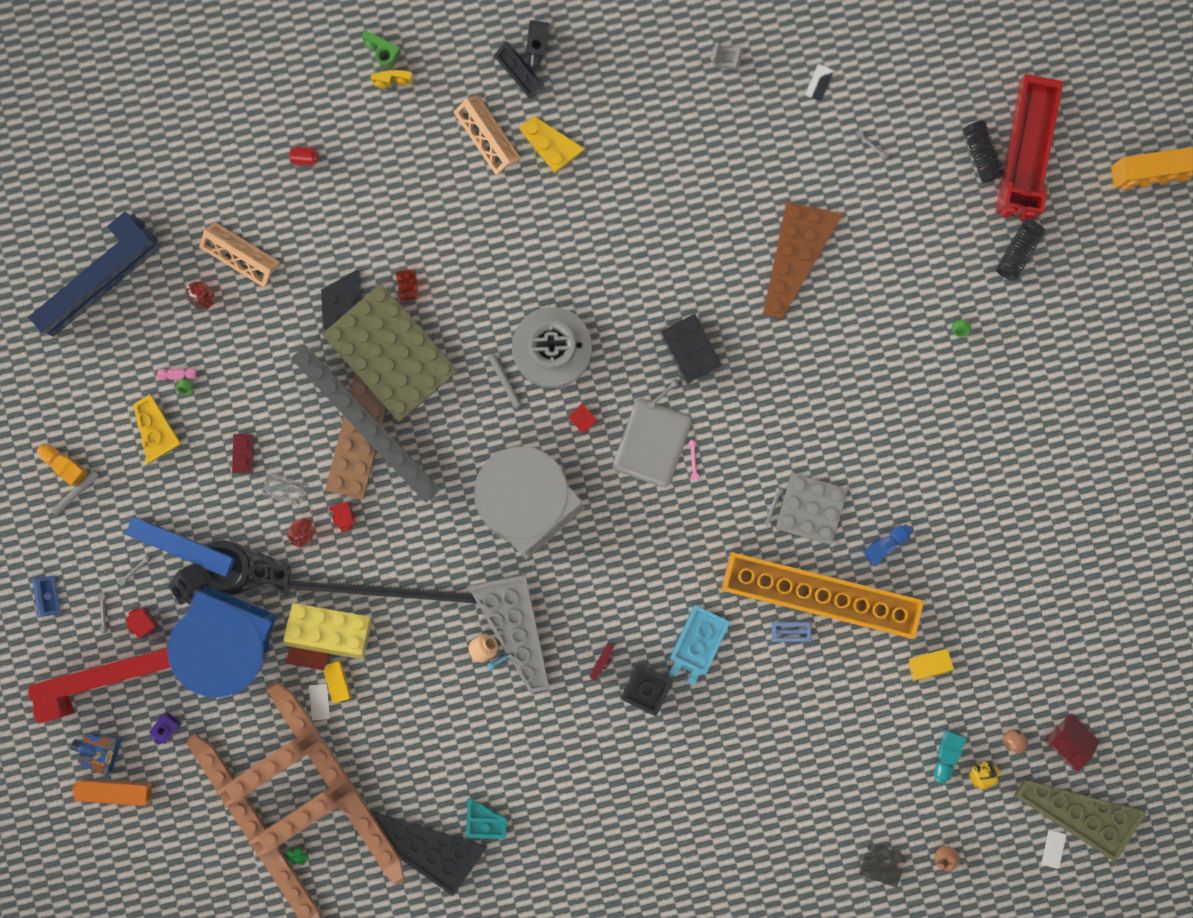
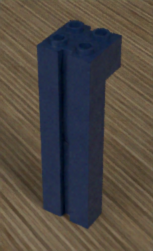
M124 211L107 225L119 242L28 316L41 333H47L55 337L160 249V246L157 244L159 240L152 232L145 228L147 226L140 218H137L135 214L130 215Z

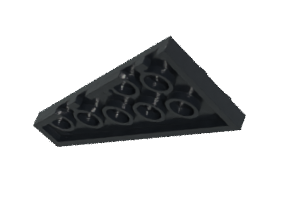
M371 811L401 860L452 896L457 892L488 847Z

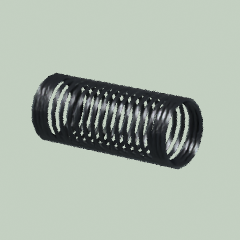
M986 120L974 122L962 129L970 152H972L974 164L978 168L977 171H979L981 183H987L1005 175V171L1002 165H1000L1001 162H999L1000 159H997L999 156H995L998 153L994 149L996 147L993 146L994 143H991L993 140L989 136L991 133H988L990 130H986L988 129Z
M1023 220L1018 232H1016L1015 237L1002 256L1003 258H1001V261L996 266V272L1008 280L1017 281L1020 273L1026 267L1025 264L1033 255L1032 252H1035L1034 249H1036V246L1040 243L1039 241L1046 233L1045 228L1035 221Z

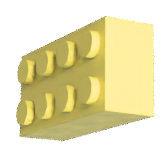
M292 603L283 641L289 647L364 660L372 620L369 616Z

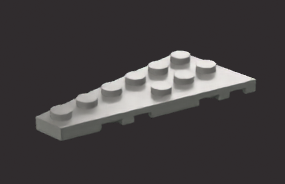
M526 574L469 585V591L477 601L476 603L487 618L489 625L506 650L508 657L513 662L529 692L548 690L549 683Z

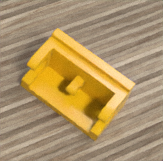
M948 649L910 658L908 662L913 682L954 670Z

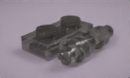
M870 842L868 850L874 852L873 856L864 855L859 874L897 888L903 872V868L896 866L897 862L906 863L908 856L901 854L899 850L894 849L893 851L884 848L882 844L878 843L876 845ZM882 855L889 857V863L880 860V857Z

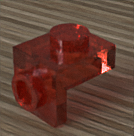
M415 269L396 271L400 302L419 299L418 279Z

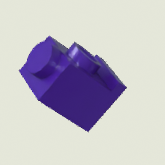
M165 712L161 714L158 721L149 731L152 735L151 739L157 744H166L183 723L170 713ZM161 727L165 728V733L160 731Z

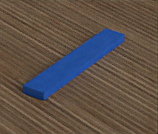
M131 517L126 532L127 536L189 562H196L197 565L222 576L229 577L235 560L234 557L138 517Z

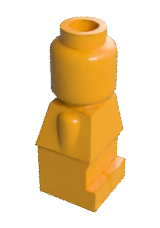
M43 443L37 449L39 458L50 465L56 474L71 486H77L88 473L76 461L70 459L65 454L61 455L52 445Z

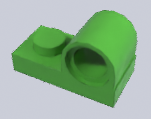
M365 30L361 36L365 43L364 45L371 50L377 49L375 56L380 67L383 69L393 68L402 54L400 48ZM383 55H390L389 60H381Z

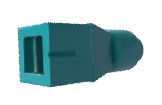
M946 729L944 730L938 755L941 761L937 762L934 770L936 782L946 784L951 779L954 770L952 765H955L961 756L963 745H965L967 739L965 736Z

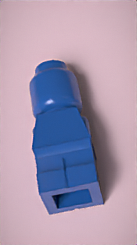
M907 524L904 526L899 525L889 533L890 536L875 540L863 549L862 552L872 566H877L881 563L880 559L889 555L897 545L901 546L907 542L913 532Z

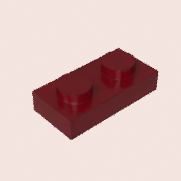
M233 434L232 473H253L254 435Z

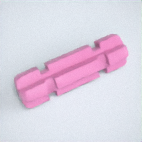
M184 368L168 369V371L166 369H159L157 372L159 380L196 379L197 372L194 368H187V370Z

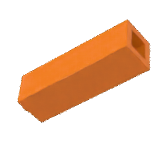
M81 778L73 785L72 794L75 795L74 801L146 806L151 803L152 783Z

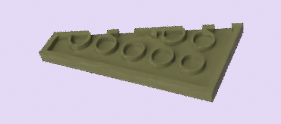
M1026 779L1022 781L1014 794L1016 798L1114 862L1117 861L1147 813L1143 810Z

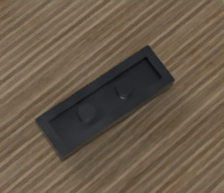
M508 41L504 42L493 55L529 99L534 98L545 86Z

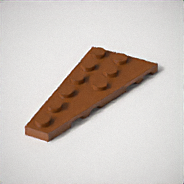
M786 202L763 316L777 319L783 318L843 213Z

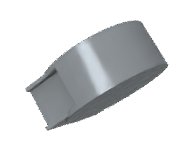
M512 447L498 452L483 465L476 478L474 500L481 519L494 534L505 541L511 542L526 560L585 509L582 505L583 502L569 488L565 476L556 461L548 454L535 448Z

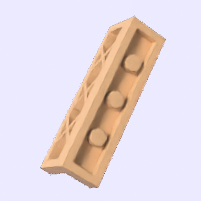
M479 96L466 98L454 111V114L496 175L500 174L508 165L517 163L521 159ZM465 108L469 112V119H466L462 114ZM474 124L480 129L479 135L474 132ZM484 140H488L490 143V151L485 148ZM495 156H498L502 161L499 167L495 163Z
M216 222L204 230L199 248L262 287L268 284L271 273L279 266L280 262ZM208 239L214 243L215 248L206 244ZM223 250H227L232 258L226 257ZM239 260L245 261L248 268L241 266ZM255 270L264 273V278H260Z

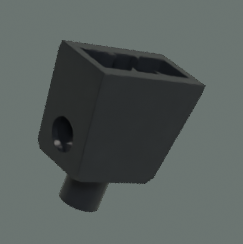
M529 21L526 54L530 56L529 67L540 68L541 59L547 58L551 32L549 22ZM536 44L541 45L539 49H534V46Z

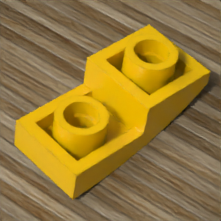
M390 70L372 74L371 80L377 88L386 89V87L392 88L394 81L402 86L412 85L414 76L409 71Z

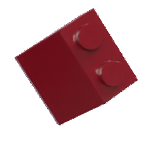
M1072 713L1043 740L1071 769L1077 772L1092 759L1100 742Z

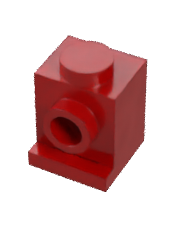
M350 502L328 507L329 511H334L332 515L333 523L335 526L338 525V529L341 532L352 530V526L357 525Z

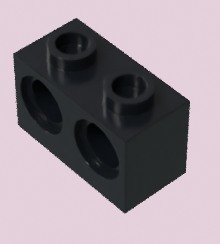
M195 562L178 570L168 587L179 605L186 602L191 604L196 591L202 592L208 582Z

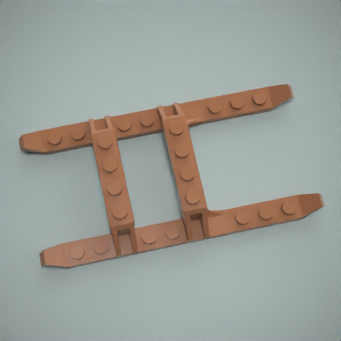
M275 680L269 684L267 691L297 738L249 770L234 778L214 745L205 741L197 734L188 739L187 745L216 789V794L222 798L224 806L231 812L249 840V845H252L256 851V856L260 857L298 918H321V912L279 846L334 809H341L347 815L392 884L399 885L405 881L401 858L295 694ZM308 754L329 788L267 828L246 795Z

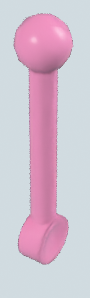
M690 440L689 446L691 447L693 471L691 478L697 480L699 475L696 472V441Z

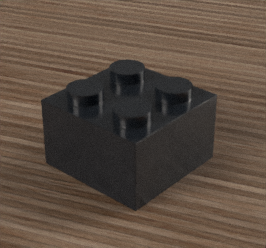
M637 662L620 699L656 717L673 683V679Z

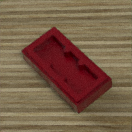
M607 642L589 675L594 681L597 680L602 669L606 670L611 662L609 656L615 645Z

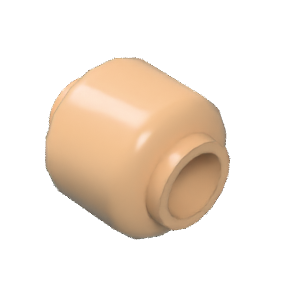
M488 634L476 637L469 644L470 656L480 663L493 658L498 651L496 640Z

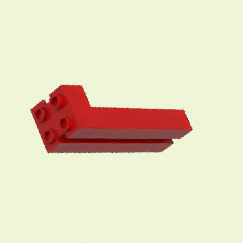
M1025 74L1020 79L1003 168L1005 175L1001 178L995 213L1000 214L1001 217L1012 218V215L1018 216L1020 221L1025 219L1034 220L1044 212L1048 190L1043 189L1064 81Z
M168 648L28 685V697L33 703L34 709L32 713L34 719L37 720V724L74 714L70 698L72 694L171 668L168 659Z

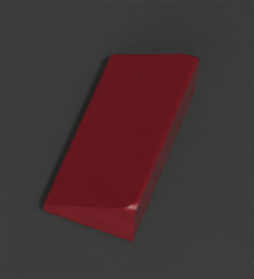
M289 647L285 663L324 670L329 660V653Z

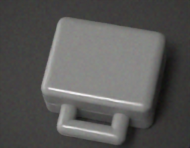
M639 398L635 401L613 462V468L617 472L666 488L670 485L692 424V418L685 413L659 404H655L654 409H648L647 404L650 401Z

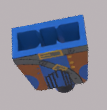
M91 733L85 736L84 741L74 739L71 744V750L80 753L78 758L79 764L107 776L113 772L123 737Z

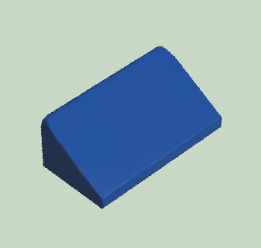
M55 575L32 579L38 618L61 614Z

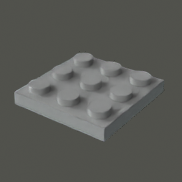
M791 473L775 529L832 545L848 489Z

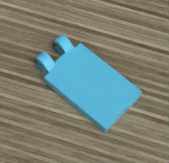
M694 605L670 656L674 663L669 674L677 677L682 667L691 672L686 682L695 685L700 673L706 675L730 622Z

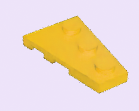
M535 116L519 127L521 133L554 174L585 151L583 147Z
M149 394L133 404L142 437V447H144L146 464H151L181 445L180 440L152 395Z

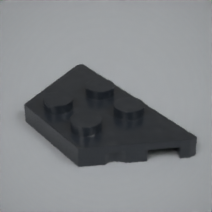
M359 270L353 271L321 290L322 324L324 330L331 327L361 301Z

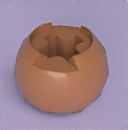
M1016 729L1009 730L1003 737V745L1009 751L1012 749L1016 755L1022 754L1028 747V739L1022 733L1018 734L1015 731Z
M942 846L935 852L934 860L940 869L952 871L959 865L960 856L951 846Z

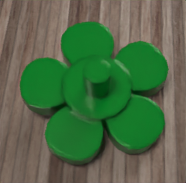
M296 847L294 850L288 849L286 852L287 856H289L288 861L291 863L296 862L298 865H304L309 855L302 853L303 850L299 847Z

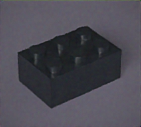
M696 314L660 331V336L686 385L721 368L722 364Z

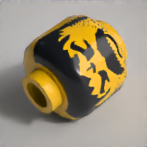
M989 761L972 766L971 772H969L974 787H978L981 790L997 785L998 776H1001L997 765H992Z

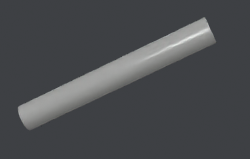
M496 355L488 356L514 408L521 406L522 404Z
M93 470L51 512L57 516L99 474Z

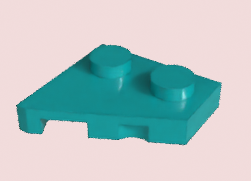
M468 798L466 838L506 839L507 817L472 798Z

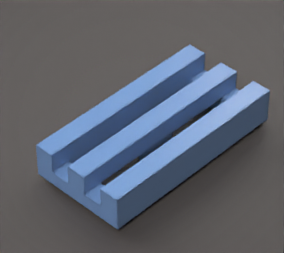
M771 622L772 642H811V622ZM776 626H807V630H776ZM776 634H807V637L776 638Z

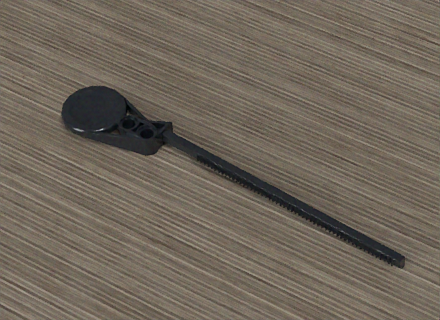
M227 540L213 541L206 546L235 558L229 577L222 576L197 565L208 582L206 586L228 595L271 586L286 597L290 594V589L464 603L477 602L471 592L470 594L468 592L464 594V591L463 593L460 591L459 593L457 591L454 593L453 590L451 593L450 591L446 592V590L444 592L437 590L436 592L435 589L434 591L431 589L428 591V588L426 591L424 588L423 590L420 588L417 590V587L415 590L413 587L410 590V587L406 589V586L404 589L402 587L399 589V586L397 588L395 586L388 588V585L385 588L384 585L383 587L381 585L377 587V584L375 587L373 584L372 586L370 584L368 586L366 584L359 586V583L357 585L350 583L349 585L348 582L346 584L339 582L338 584L337 581L334 584L333 581L330 583V580L328 583L291 580V567L287 563ZM246 552L264 561H260L253 567H250V559ZM258 567L265 569L266 573L264 576L257 572ZM277 568L285 571V577L278 576ZM250 574L254 580L264 582L243 588Z

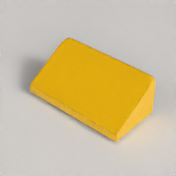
M341 660L327 664L323 672L332 702L337 703L351 699L352 695Z

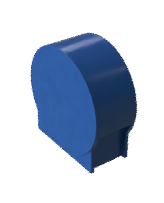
M205 585L202 592L196 591L188 613L178 621L170 635L168 659L174 675L187 689L205 697H226L241 691L257 676L267 660L269 635L278 615Z

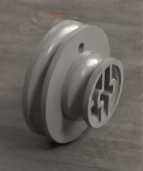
M557 307L538 309L527 315L515 330L512 340V354L515 364L520 373L537 386L561 388L570 385L582 376L591 359L592 342L590 333L583 321L566 309ZM553 331L559 332L563 337H558L557 333ZM543 333H545V338H539ZM549 341H555V346L560 347H555V352H549L548 347L545 346H549ZM578 342L582 343L581 348L576 347Z

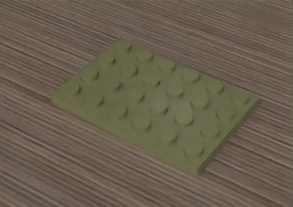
M381 283L322 334L398 422H401L458 372Z

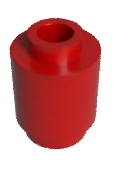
M296 146L290 149V163L295 164V166L314 167L319 162V152L316 151L315 147Z

